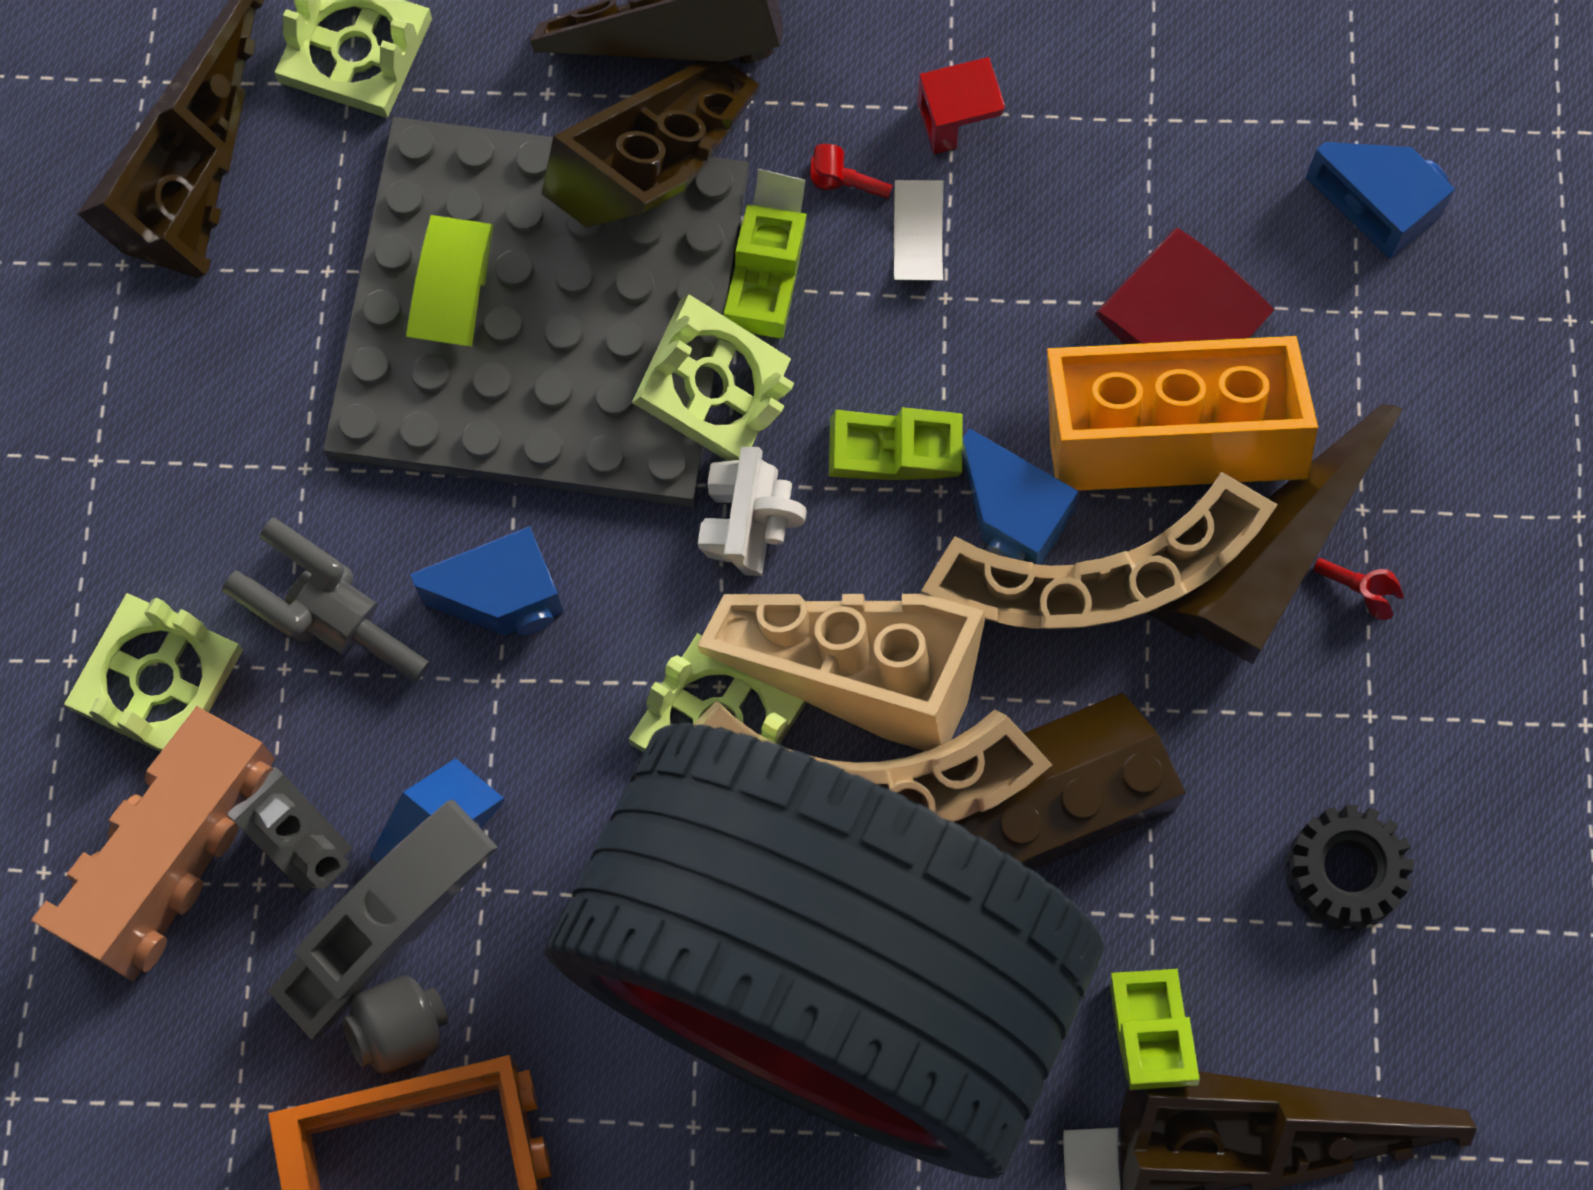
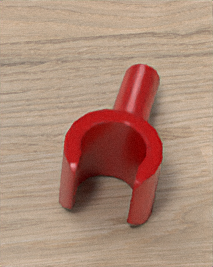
M819 144L815 147L814 156L811 157L810 178L817 188L832 190L845 185L886 199L889 198L893 185L858 173L856 170L844 168L845 153L841 147L833 144Z
M1320 557L1314 565L1313 572L1362 594L1368 612L1378 620H1388L1394 616L1390 603L1382 597L1383 595H1393L1399 599H1404L1398 579L1388 569H1377L1364 575L1359 572L1350 571Z

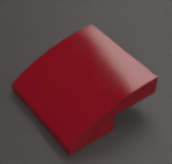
M1177 227L1159 243L1094 314L1126 345L1246 339L1253 335L1275 309L1227 263Z

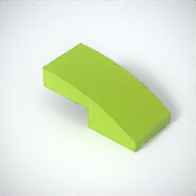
M747 204L736 247L735 269L723 316L751 334L784 338L801 255L807 214Z
M430 216L415 279L406 337L472 347L480 286H485L493 224Z
M902 407L896 416L835 410L830 417L829 476L876 480L957 477L962 473L963 414Z
M1178 969L1111 973L1109 984L1129 1090L1198 1086L1200 1079L1190 1017H1185Z

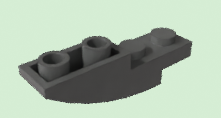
M454 800L447 801L390 851L321 920L293 951L297 958L268 990L269 994L311 1040L325 1034L350 1006L352 998L369 985L404 944L417 939L498 847Z

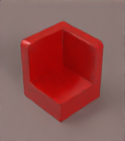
M989 57L919 74L917 104L933 154L957 149L959 126L998 117L1004 113L1005 103Z

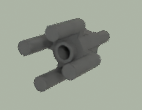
M275 517L266 523L259 538L307 570L294 582L286 595L285 601L238 570H235L228 577L222 587V592L285 635L293 637L299 642H309L316 638L340 656L344 655L354 643H357L414 683L422 677L430 662L371 622L378 603L352 586L354 577L352 571L347 566Z

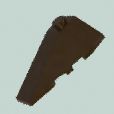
M601 0L538 23L530 39L534 52L716 62L739 58L740 63H752L767 58L774 52L773 48L780 46L783 24L778 0H627L628 3L617 6L616 0Z
M699 61L553 135L541 194L584 227L645 213L687 188L757 95L760 84L728 61Z

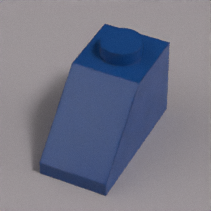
M1324 142L1316 149L1305 176L1389 259L1393 258L1442 216L1455 191L1442 168L1431 160H1425L1412 147Z
M969 428L963 437L962 460L982 540L989 544L987 549L991 553L1042 565L1076 512L1078 491Z
M530 526L410 574L423 605L503 636L515 632L519 635H530L539 632L553 623L554 616L564 613L557 590Z

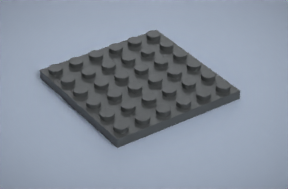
M393 117L323 448L327 459L695 507L704 446L636 406L632 401L681 299L690 294L721 315L724 314L734 269L736 247L749 177V162L709 157L687 188L681 193L643 214L584 227L541 194L553 137ZM431 215L494 225L485 286H480L472 347L406 337L418 264ZM696 336L686 344L693 348L689 357L695 361L703 357H710L718 339L714 336ZM707 366L699 367L695 374L696 386L704 396L712 399L716 371ZM673 372L674 389L682 404L687 408L690 397L685 390L684 378ZM709 408V410H708V412H707V415H706V417H705V419H704V421H706V422L709 421V415H710V409H711V408Z

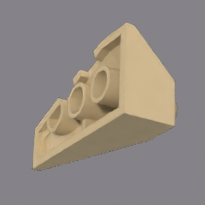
M724 594L697 646L700 653L783 692L800 698L881 738L928 751L952 739L968 704L985 622V612L981 609L927 594H902V601H865L864 594H842V601H804L799 594Z

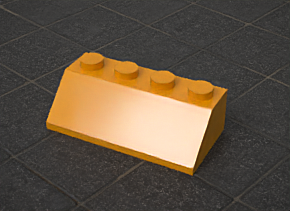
M1297 336L1047 348L1050 447L1055 478L1077 491L1213 484L1221 472L1238 482L1308 479L1318 425Z

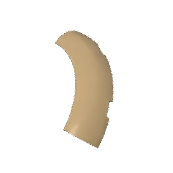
M1221 472L1199 502L1175 524L1153 540L1128 552L1124 551L1101 559L1079 562L1075 565H1037L1032 562L1003 557L977 548L954 536L922 588L921 593L984 610L985 620L1015 627L1052 630L1088 628L1117 623L1149 613L1180 599L1210 580L1234 560L1258 534L1277 507V504Z
M718 701L694 723V725H707L715 729L717 727L737 734L743 733L754 736L762 741H770L736 719ZM995 709L975 726L956 738L931 750L905 758L881 762L853 763L814 757L818 761L828 762L844 769L850 774H856L868 779L877 786L894 791L906 797L907 800L920 804L936 812L938 816L952 822L963 819L978 811L983 812L997 806L1024 789L1052 766L1049 760L1007 715Z

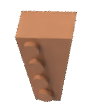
M196 706L147 769L145 783L150 786L142 797L135 794L129 799L122 801L109 818V841L101 851L94 853L92 856L84 852L81 854L67 873L68 879L73 881L69 893L58 907L45 901L31 921L75 949L134 982L141 970L143 972L149 971L161 957L167 943V938L163 935L177 913L185 914L197 900L203 886V881L200 877L214 856L217 858L221 857L233 843L239 826L227 813L235 805L246 801L263 785L267 775L274 770L271 765L275 757L261 741Z

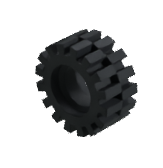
M1346 804L1342 810L1336 811L1334 806L1324 810L1319 817L1316 818L1314 816L1291 844L1293 847L1287 854L1285 866H1290V872L1285 877L1287 887L1295 888L1297 895L1293 898L1299 909L1306 905L1312 911L1308 918L1317 924L1324 919L1330 922L1328 929L1340 931L1345 926H1350L1351 931L1363 930L1367 925L1371 923L1375 925L1383 920L1402 902L1400 900L1408 893L1412 881L1408 880V875L1414 871V859H1406L1405 853L1411 847L1406 837L1398 840L1394 832L1399 826L1391 819L1386 824L1377 819L1380 814L1379 811L1369 807L1365 813L1358 812V805ZM1348 844L1360 848L1368 855L1373 866V878L1366 889L1358 892H1347L1337 888L1330 882L1325 872L1324 861L1327 852L1331 848Z

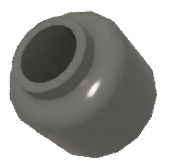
M408 975L398 976L356 994L350 1002V1015L342 1018L347 1042L358 1064L361 1067L370 1064L381 1074H390L434 1055L438 1051L440 1044L439 1028L448 1024L444 1004L436 989L431 987L423 990L420 984Z

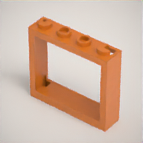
M510 1055L268 1113L281 1190H321L311 1134L499 1089L519 1190H543L541 1179L552 1177V1171L545 1139L543 1136L532 1138L527 1112L538 1109L530 1070L519 1072L517 1063Z

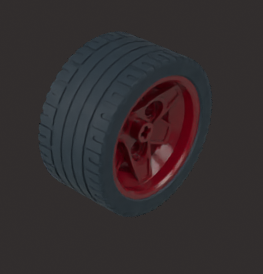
M682 723L666 725L652 735L630 778V783L624 789L611 815V821L604 828L591 854L592 860L588 861L571 893L572 898L567 901L544 946L547 960L553 967L578 987L648 1031L723 1072L822 1120L908 1156L968 1176L995 1179L1005 1173L1026 1127V1120L1030 1118L1043 1090V1081L1048 1078L1060 1052L1062 1040L1068 1034L1079 1009L1080 1001L1083 999L1103 955L1104 945L1101 934H1099V930L1092 923L1091 919L1084 912L1080 911V908L1071 899L1064 897V894L1055 886L1045 882L1043 877L1033 870L1022 866L1021 862L1009 854L997 850L996 846L979 836L967 832V829L951 820L938 816L936 812L920 804H915L894 791L877 786L868 779L856 774H850L844 769L828 762L818 761L814 757L802 752L791 751L782 745L767 740L762 741L757 737L743 733L737 734L717 727L715 729L707 725Z

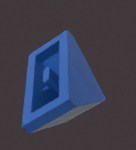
M455 758L401 794L369 857L378 864L402 840L447 801L454 800L482 828L505 802V799Z

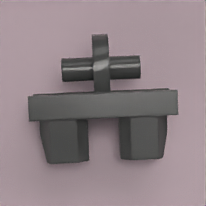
M277 767L267 775L263 785L254 795L246 801L235 805L227 813L304 894L314 885L319 890L326 888L348 866L349 862L344 856L353 848Z

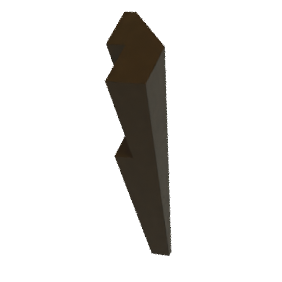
M264 0L228 1L77 213L123 254L194 278L205 276L208 272L211 260L206 258L210 233L219 224L221 209L216 207L222 176L230 170L246 89L240 87L245 61L253 56L256 42L250 39L255 12L263 5Z
M1381 404L1311 462L1308 479L1289 480L1267 498L1276 503L1277 507L1258 534L1234 560L1210 580L1185 596L1147 614L1191 639H1194L1198 633L1247 662L1254 664L1403 409L1396 405Z
M1198 1071L1200 1079L1198 1086L1129 1090L1128 1086L1120 1113L1121 1190H1226L1244 1185L1250 1190H1271L1354 1171L1353 1161L1389 1154L1395 1162L1414 1158L1413 1148L1453 1140L1460 1148L1470 1146L1477 1126L1469 1112L1465 1109Z

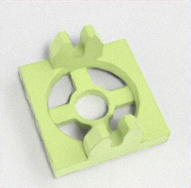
M294 0L297 13L286 9L283 14V36L287 46L274 72L278 83L388 118L432 21L430 9L405 0ZM350 7L361 9L355 25L345 27L339 32L319 26L324 18L337 10ZM382 15L391 23L393 43L383 41L381 46H379L373 32ZM352 37H363L372 44L371 51L361 61H346L339 55V48L345 40ZM309 45L332 52L336 66L330 78L321 74L312 63ZM373 65L381 68V72L372 78L351 83L355 73L366 71Z
M688 294L679 301L632 403L726 461L739 460L741 447H752L758 432L767 428L782 412L784 405L777 400L791 391L794 385L792 381L784 377L791 358ZM696 336H714L718 339L710 357H703L697 361L689 357L693 348L686 344ZM735 351L744 355L752 370L754 396L734 385L733 375L728 366ZM707 366L719 373L723 381V391L719 398H708L698 390L695 383V374L699 367ZM673 372L684 378L685 390L690 397L687 408L682 404L674 389ZM722 403L744 415L729 425H714L704 421L709 408H715Z
M126 593L64 705L77 714L161 752L196 706L207 712L211 710L243 649L238 643L208 630L201 621L187 611L181 609L177 614L168 604L158 598H154L148 603ZM156 631L169 632L158 653L147 654L137 659L119 650L124 643L140 634ZM188 642L193 646L201 661L202 679L199 687L183 680L182 671L177 664ZM153 663L169 665L173 670L174 678L168 690L160 695L151 696L144 694L139 688L141 672ZM108 669L118 672L130 680V687L134 692V696L124 712L116 708L108 695L106 677ZM172 699L187 704L183 711L165 721L152 723L146 721L153 705L165 704Z
M697 633L683 656H674L666 664L664 681L662 684L655 682L651 687L646 702L648 710L629 737L630 745L644 753L654 732L666 725H670L671 708L693 719L694 724L716 701L723 707L730 709L735 714L736 719L744 724L740 707L753 689L758 693L766 710V719L762 725L761 736L780 745L807 702L700 653L697 645L702 635ZM728 675L734 677L723 697H712L702 701L683 690L688 684L705 676Z

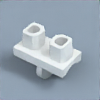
M741 447L739 460L715 462L710 465L707 483L710 497L718 503H732L730 519H704L700 526L698 547L708 558L732 562L744 575L762 576L767 543L773 545L783 544L785 529L802 526L805 523L807 510L801 503L790 499L792 483L787 480H777L778 469L762 460L763 451L759 447Z

